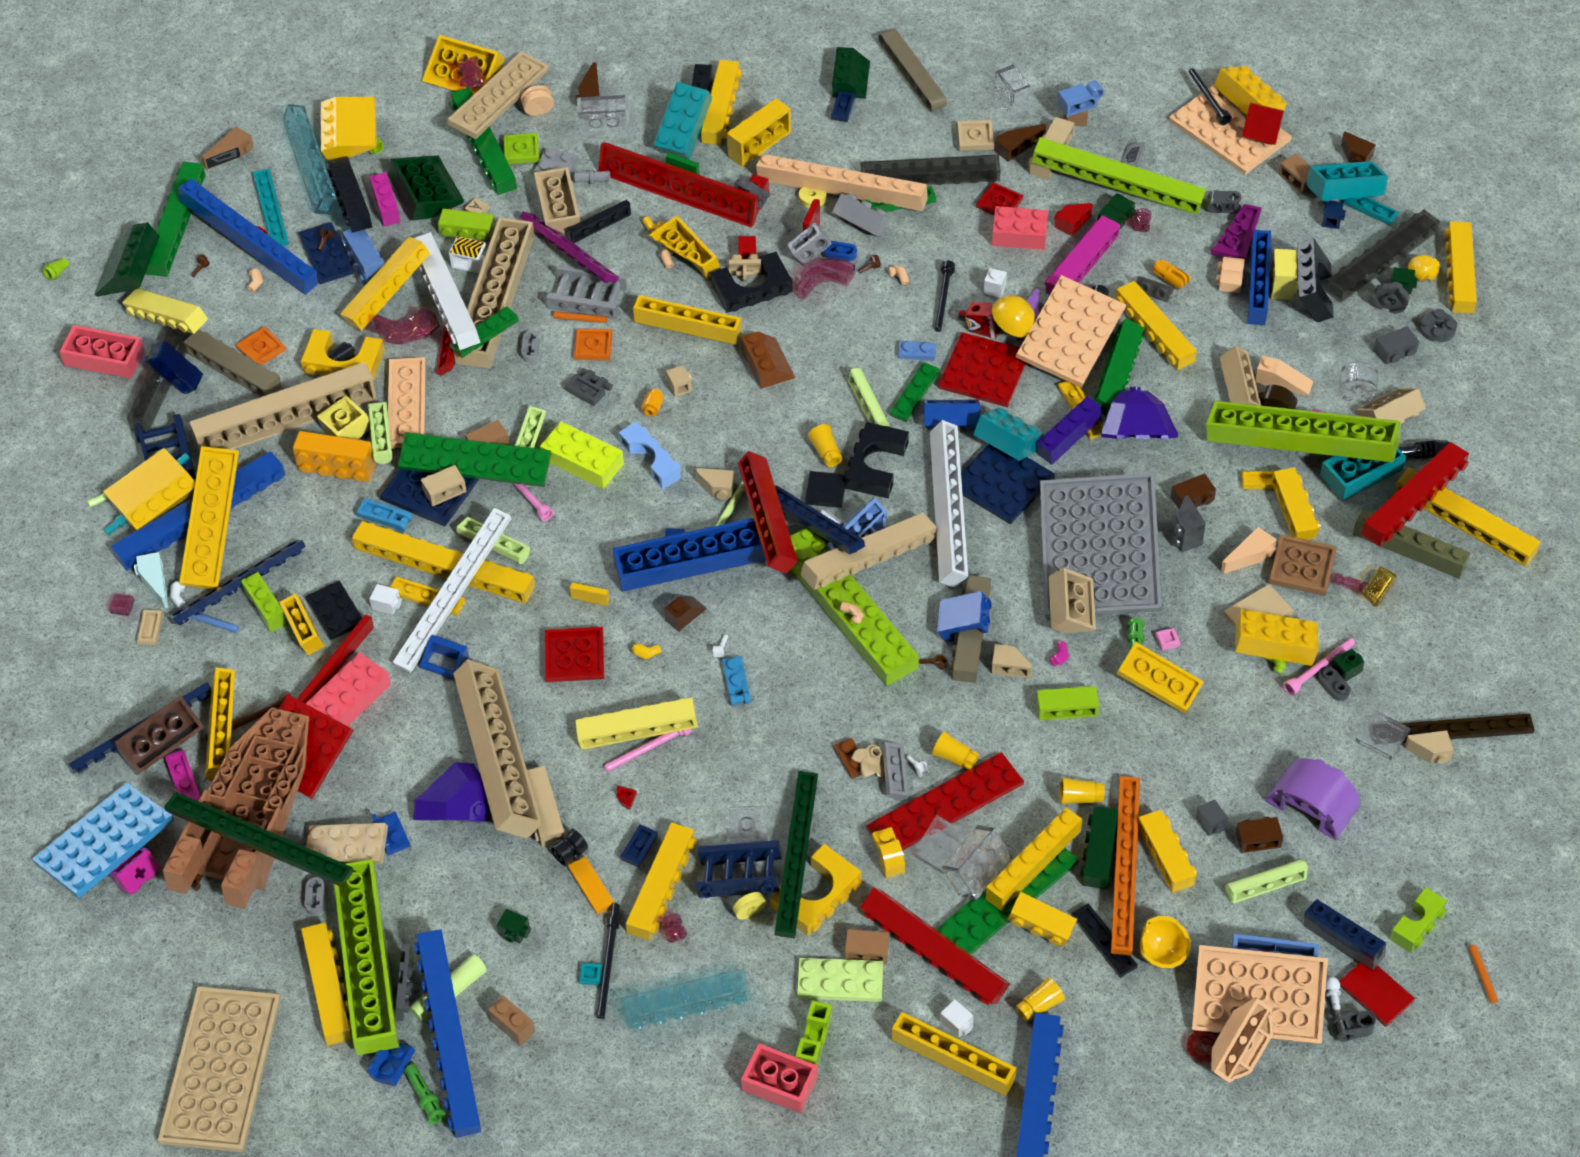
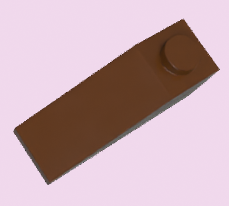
M596 62L592 63L578 87L579 95H576V105H580V111L601 109Z
M1040 124L1006 131L994 140V151L1009 162L1036 144L1039 138L1046 134V125Z

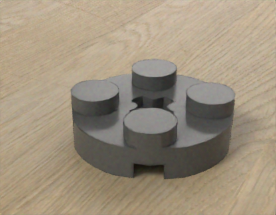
M1393 282L1377 285L1372 300L1380 310L1385 308L1389 309L1390 313L1397 314L1406 309L1410 296L1402 288L1401 283Z
M1436 309L1425 314L1420 322L1421 334L1433 342L1434 340L1440 342L1451 340L1457 328L1455 319L1442 309Z

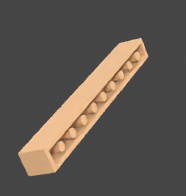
M761 154L756 165L758 176L769 178L770 183L785 186L805 187L838 196L841 193L848 195L849 192L856 195L857 199L860 200L866 199L870 200V202H882L918 211H923L928 199L927 184L766 154Z

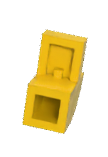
M892 827L873 832L872 838L879 852V863L885 878L905 873L903 851Z

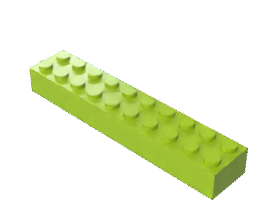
M1222 401L1214 402L1206 423L1207 441L1383 462H1394L1401 439V421Z
M807 527L791 535V541L798 562L790 570L885 686L919 668V655L852 575L815 590L800 575L804 561L830 550L826 547L821 537ZM843 601L858 606L864 613V618H862L860 624L851 621L852 614L840 611Z
M373 859L347 863L346 865L353 867V874L343 887L334 884L352 1038L357 1056L379 1050L399 1048L377 872Z

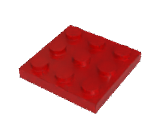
M603 627L545 630L546 682L605 679Z

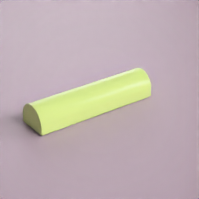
M860 368L851 369L848 382L868 422L889 427V422L863 371Z
M387 403L368 404L373 457L375 462L386 464L392 460Z
M532 406L528 407L515 446L535 448L546 410Z
M467 516L456 527V531L458 534L473 541L483 524ZM501 534L492 551L519 564H523L529 556L530 547L507 535Z
M1303 859L1228 883L1225 885L1226 893L1231 903L1234 904L1306 880L1308 865Z
M472 954L450 972L455 997L487 971L484 963L475 954ZM427 992L409 1006V1011L422 1024L432 1017L431 1012L426 1010L425 1000L428 999Z

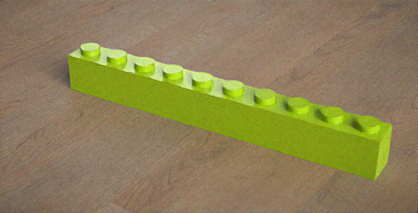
M1042 137L1038 140L1031 162L1194 214L1199 213L1206 192L1205 188Z

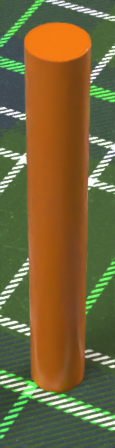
M554 311L553 315L555 319L598 323H607L608 320L607 316Z
M1477 945L1469 946V951L1490 1004L1497 1003L1498 998Z

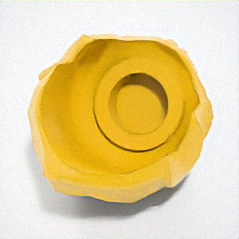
M1421 254L1413 257L1407 269L1415 270V278H1418L1420 282L1426 279L1432 281L1440 272L1439 261L1429 255Z

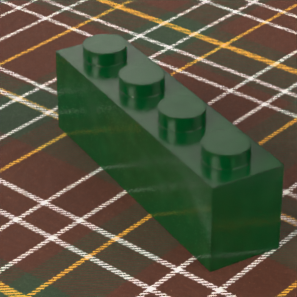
M1094 806L1093 814L1089 813L1087 826H1091V830L1086 831L1085 843L1089 844L1088 849L1084 848L1082 857L1086 864L1081 866L1079 877L1083 878V886L1107 889L1118 817L1117 809Z

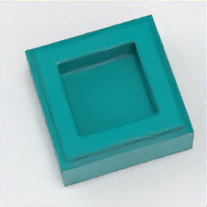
M581 963L579 984L600 986L603 965Z

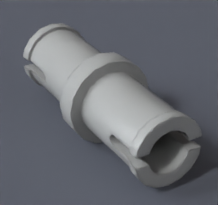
M590 170V172H575V183L590 182L594 184L595 182H610V171Z

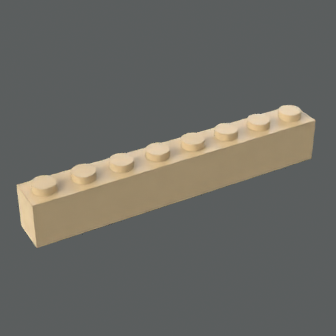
M924 513L918 514L862 537L865 547L856 553L848 554L838 547L804 561L800 575L814 590L825 587L832 582L842 580L846 576L854 575L863 569L871 568L880 562H885L889 558L899 556L911 549L914 550L925 543H930L935 537L937 527Z

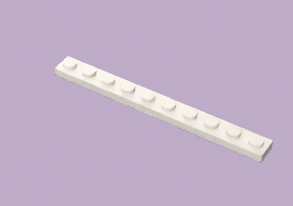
M496 508L492 510L394 659V666L409 673L413 671L424 654L431 635L437 634L511 521L509 514Z

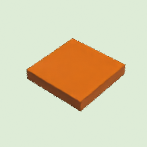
M265 326L235 344L236 348L244 356L247 355L254 362L262 365L286 350V346Z
M577 329L574 360H610L613 330Z

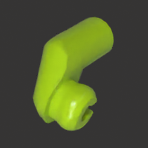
M1264 658L1275 664L1273 668L1275 672L1280 674L1284 672V668L1287 666L1285 661Z

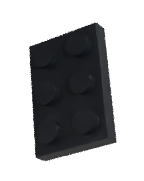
M340 580L305 596L308 605L330 641L352 631L362 619L361 614Z

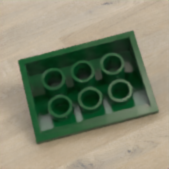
M439 155L391 159L387 175L412 220L429 219L442 213L443 209H452L464 203L463 197Z
M148 222L133 225L115 242L95 296L99 297L140 289L160 237Z

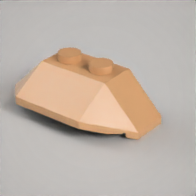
M1254 997L1232 1012L1212 1047L1211 1071L1230 1083L1253 1071L1273 1036L1271 1015L1273 1014V1008L1257 997Z

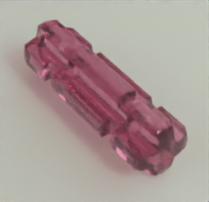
M1335 573L1332 581L1334 584H1343V587L1354 591L1360 590V593L1368 594L1365 591L1370 586L1366 582L1360 583L1361 580L1349 576L1343 577V574Z

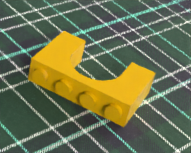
M313 329L301 360L304 373L325 376L365 362L374 381L385 352L383 339L365 337L361 350L356 357L348 361H335L327 356L333 345L331 331Z
M823 844L811 856V867L827 878L833 888L826 897L819 900H806L801 897L797 928L807 936L812 931L816 932L820 928L822 921L826 917L830 918L834 914L835 908L839 904H844L849 894L853 890H858L862 884V871L826 844ZM775 892L770 897V908L778 912L780 892Z

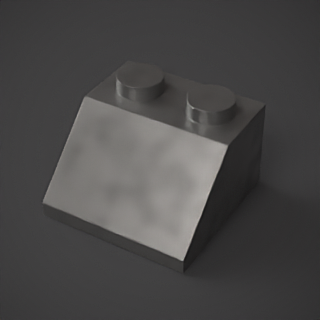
M1188 495L1184 497L1176 516L1174 536L1172 537L1175 547H1179L1181 552L1202 546L1206 525Z

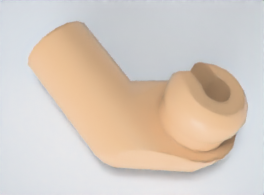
M898 265L889 267V275L891 277L895 275L899 277L902 286L910 283L904 267Z
M842 602L840 611L852 614L851 621L860 624L862 618H864V613L856 605Z

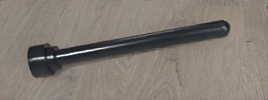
M1190 68L1188 71L1190 76L1216 111L1218 122L1221 125L1228 124L1232 119L1230 113L1221 108L1195 69Z
M949 260L943 261L941 264L943 280L935 323L936 332L942 330L950 276L955 272L956 265Z

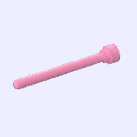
M512 483L537 509V516L545 522L552 518L554 511L548 505L541 504L525 485Z
M1350 638L1299 677L1288 679L1283 683L1284 690L1291 696L1295 695L1300 691L1301 684L1355 644L1354 639Z
M692 729L663 734L605 764L604 769L611 771L678 735L687 736L691 734Z

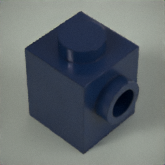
M1325 202L1321 227L1339 229L1341 220L1344 221L1346 210H1343L1344 202Z

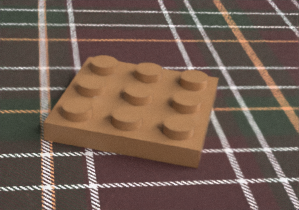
M1280 535L1269 584L1326 596L1337 547Z

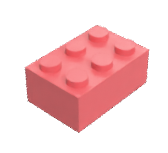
M996 206L992 246L1045 250L1048 210Z
M758 1043L741 1079L742 1091L802 1113L818 1079V1066Z

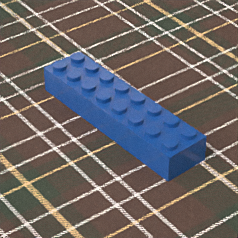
M754 518L612 548L614 564L622 592L766 560Z

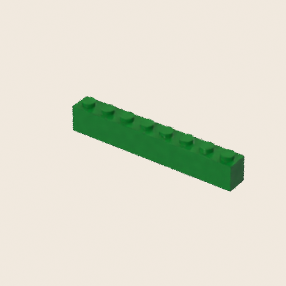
M470 87L451 93L452 100L449 103L452 111H457L473 96ZM490 126L477 139L466 134L468 143L472 144L474 155H478L477 159L480 167H484L485 177L490 179L491 189H495L497 195L517 189L516 177Z
M183 161L181 168L178 169L177 179L173 182L172 192L168 195L167 205L164 206L162 218L158 221L156 232L160 237L148 265L147 275L168 277L192 214V210L180 202L178 188L190 179H193L202 186L206 176L203 163Z

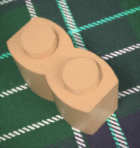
M1223 257V262L1218 264V272L1221 275L1217 274L1216 285H1219V291L1240 293L1245 259Z

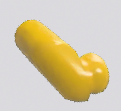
M648 216L642 220L649 232H654L665 224L660 221L654 224Z
M635 643L632 646L634 655L642 659H649L662 653L658 644L650 648L639 643Z

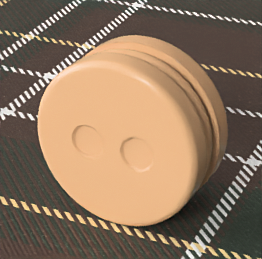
M537 85L530 87L521 95L524 111L530 116L547 113L554 106L552 93L546 86Z

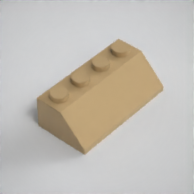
M568 167L534 172L545 225L563 234H568V228L580 223V215Z

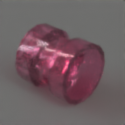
M1139 208L1135 211L1132 227L1136 232L1145 233L1150 229L1152 217L1150 210Z
M679 914L668 915L661 921L663 929L666 930L667 941L670 943L683 940L687 936Z

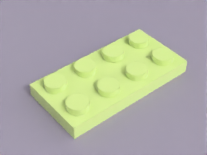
M799 958L797 999L882 1002L883 961Z

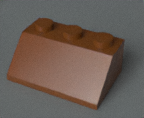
M759 331L741 336L742 351L761 389L795 378L775 337Z

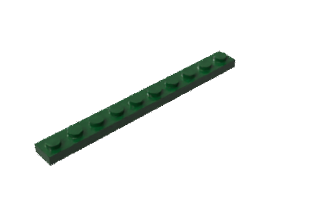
M798 771L774 936L795 939L818 780L817 773Z
M175 792L164 806L165 811L340 887H343L353 874V867L178 792Z

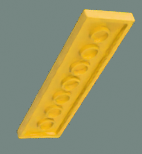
M201 446L179 582L182 586L215 589L219 586L239 459V451Z

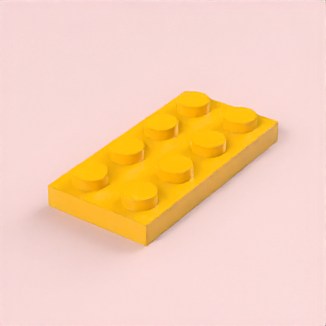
M1137 642L1134 643L1116 673L1186 714L1204 683L1201 679Z

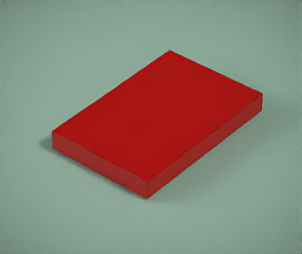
M1359 963L1339 981L1340 987L1364 1009L1371 1011L1376 1019L1385 1027L1415 1000L1409 992L1378 965L1374 970H1371L1364 964Z

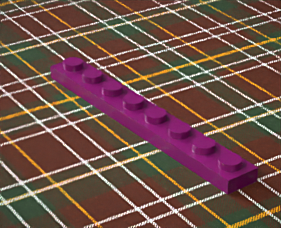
M522 212L520 218L524 221L533 222L536 233L546 236L548 242L556 244L557 249L566 251L568 257L578 260L577 263L587 267L588 272L598 275L600 281L604 283L617 282L619 276L557 230L546 226L545 222L535 214Z

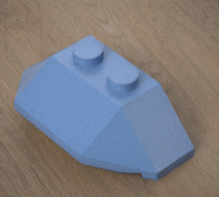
M873 498L854 513L842 526L862 538L886 528L887 511L876 498ZM829 541L826 544L830 551L838 548Z

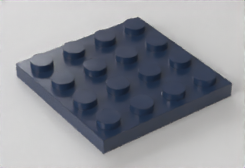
M988 444L961 472L962 495L1011 525L1041 493L1040 481L1053 480L1055 473L1028 457L1018 461Z
M400 469L380 497L382 501L445 527L479 479L463 477L466 486L465 493L432 507L423 492L421 479L435 473Z

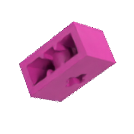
M141 847L109 875L122 892L131 894L137 892L145 881L155 877L156 872L161 867L150 851Z

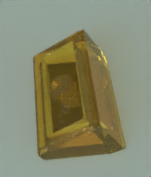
M1380 566L1363 590L1362 595L1373 606L1378 608L1395 584L1397 574Z

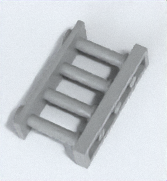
M557 266V277L560 283L556 293L548 292L546 297L547 308L578 314L607 316L610 319L617 320L618 306L615 300L619 289L627 290L626 277L617 275L619 278L616 283H604L598 279V275L591 274L586 270ZM568 281L577 283L573 296L563 295ZM585 284L594 285L590 299L580 297ZM602 287L612 288L608 301L598 300Z

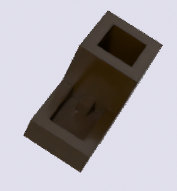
M1267 385L1265 392L1258 393L1261 406L1296 409L1297 398L1290 390L1283 386Z

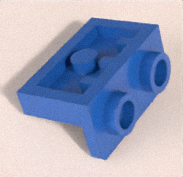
M396 812L377 818L376 814H372L373 822L371 823H386L388 825L385 845L387 855L411 847Z
M400 1043L399 1048L379 1050L370 1062L367 1072L374 1081L396 1086L416 1050L411 1045Z

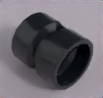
M572 828L563 835V840L558 839L549 848L555 859L566 867L575 860V855L580 856L588 849V844L583 836Z

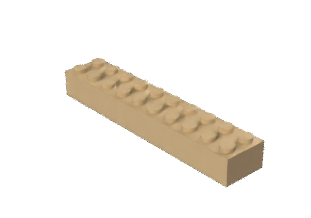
M498 218L467 308L475 327L508 306L511 309L535 237L533 222ZM503 332L463 358L454 352L455 363L491 369Z
M363 362L190 421V426L199 453L201 446L233 450L317 421L319 414L346 395L357 406L377 400L372 375L366 363Z
M467 659L453 674L495 829L528 838L542 825L499 670Z

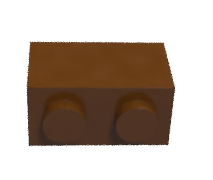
M1204 473L1172 486L1171 499L1180 509L1184 497L1188 495L1197 508L1204 504L1208 505L1215 500L1216 488Z
M1263 817L1258 820H1243L1237 823L1235 833L1241 853L1281 848L1283 835L1277 817Z

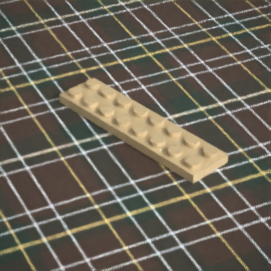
M520 52L448 118L447 124L477 139L521 97L525 90L532 87L548 72L549 65Z

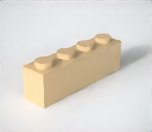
M1055 117L1053 122L1049 123L1047 133L1043 134L1042 138L1068 146L1074 134L1075 123ZM1030 157L1028 167H1030L1029 174L1049 180L1054 170L1031 163L1033 157Z
M1235 345L1220 357L1230 402L1261 406L1248 351Z
M545 766L527 770L542 825L534 832L536 842H541L542 848L552 845L558 839L563 840V835L565 834Z

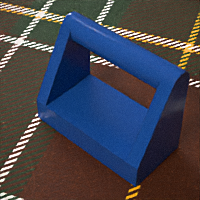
M431 635L421 660L420 668L455 680L453 673L469 657L467 646ZM434 652L457 660L453 671L428 662Z

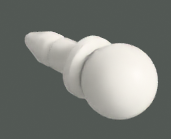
M1328 977L1326 979V997L1330 998L1332 1009L1335 1015L1338 1016L1341 1010L1338 997L1341 995V991H1339L1340 982L1335 977Z

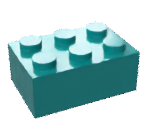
M996 408L980 416L973 435L1020 461L1037 452V442L1043 437L1044 433L1039 431L1036 426L1023 422V419L1009 414L1006 409Z

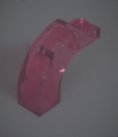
M836 258L822 259L809 264L801 271V281L797 286L798 298L805 300L813 288L823 282H835L847 287L855 276V264Z
M423 307L413 317L404 321H392L378 314L373 318L376 331L384 335L386 342L391 344H406L424 339L440 327L436 314Z

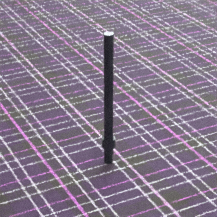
M617 903L611 905L610 917L607 919L606 927L608 928L596 1016L598 1019H604L616 930L619 929L620 919H618L620 905Z

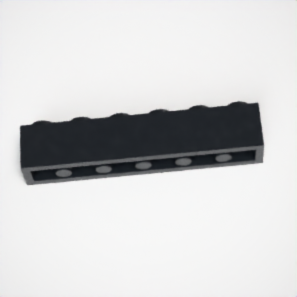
M348 156L328 161L327 175L346 226H350L352 233L372 228L370 213Z

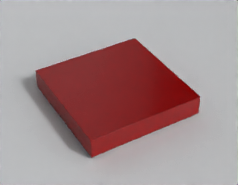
M1250 103L1242 137L1276 145L1284 110Z
M993 182L976 203V208L995 216L996 206L1016 208L1023 200L1024 195Z
M819 199L812 201L803 221V231L813 223H816L818 226L820 225Z

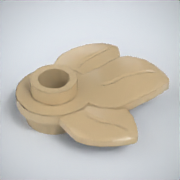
M872 744L866 749L859 748L854 751L852 760L860 763L862 777L865 778L876 774L879 779H885L883 752L879 746Z

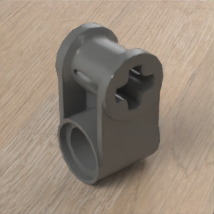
M1210 191L1208 193L1207 209L1210 213H1238L1241 209L1239 204L1241 194L1237 191Z
M1363 1010L1335 1016L1332 1021L1339 1033L1337 1036L1340 1042L1350 1041L1373 1034L1376 1023L1375 1015L1371 1011ZM1361 1022H1367L1370 1025L1365 1026Z

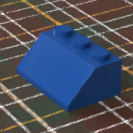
M923 400L924 426H928V429L935 428L942 420L957 426H965L966 429L976 428L980 418L979 400Z

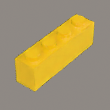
M1295 467L1273 471L1271 483H1273V489L1292 537L1304 540L1317 538L1318 531H1320V523L1314 517L1312 504L1308 502V493L1306 489H1303L1301 475L1297 473Z
M1162 810L1140 816L1138 819V829L1170 891L1174 893L1194 886L1197 871L1193 865H1190L1186 850L1181 848L1177 833H1173L1168 816H1164Z

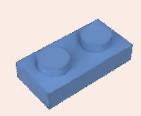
M900 341L899 359L935 361L936 343Z

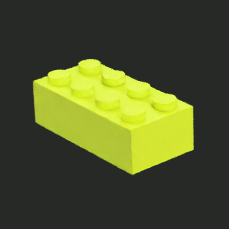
M562 421L540 446V449L551 450L550 464L602 489L607 486L624 465L622 450Z

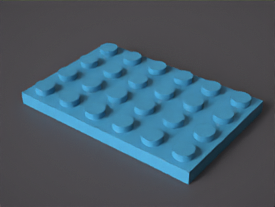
M126 782L76 824L56 838L50 845L40 851L32 860L40 869L77 898H81L171 824L174 818L170 813Z

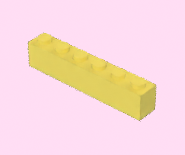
M135 289L122 302L126 307V312L132 317L136 316L142 320H149L152 323H159L162 326H169L172 329H179L195 334L208 320L204 312L197 305L142 289Z
M693 697L681 698L671 702H661L660 704L650 706L644 705L634 709H624L614 713H603L602 715L583 717L576 720L577 737L581 750L699 728Z

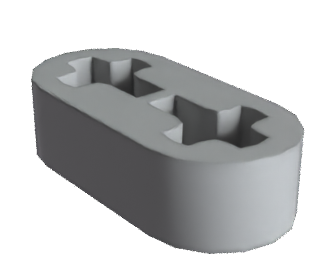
M528 331L522 338L521 355L525 362H533L538 357L539 335L535 331Z
M319 877L309 879L305 889V909L308 914L314 916L319 915L324 910L326 888L324 881ZM315 884H318L317 892L314 893L313 887ZM316 899L318 905L312 908L313 900Z

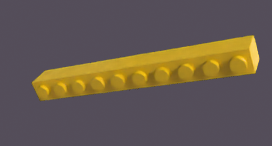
M364 521L360 523L352 537L354 549L448 579L464 555L458 550H451L442 545H435L424 539L413 538L408 534H401L392 529H385L374 523ZM484 560L468 586L526 604L535 588L534 576L529 573L519 572L511 567H504L492 561Z

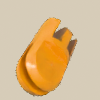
M1158 260L1154 263L1153 273L1178 290H1181L1191 280L1187 273L1167 261Z

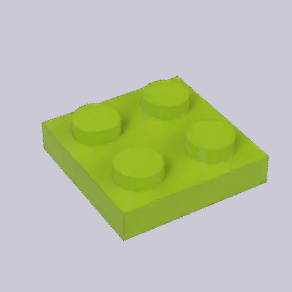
M538 133L504 135V153L508 164L539 162Z

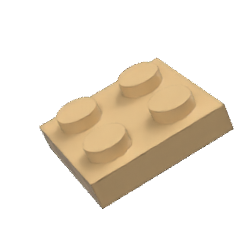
M992 120L957 121L960 151L994 150Z

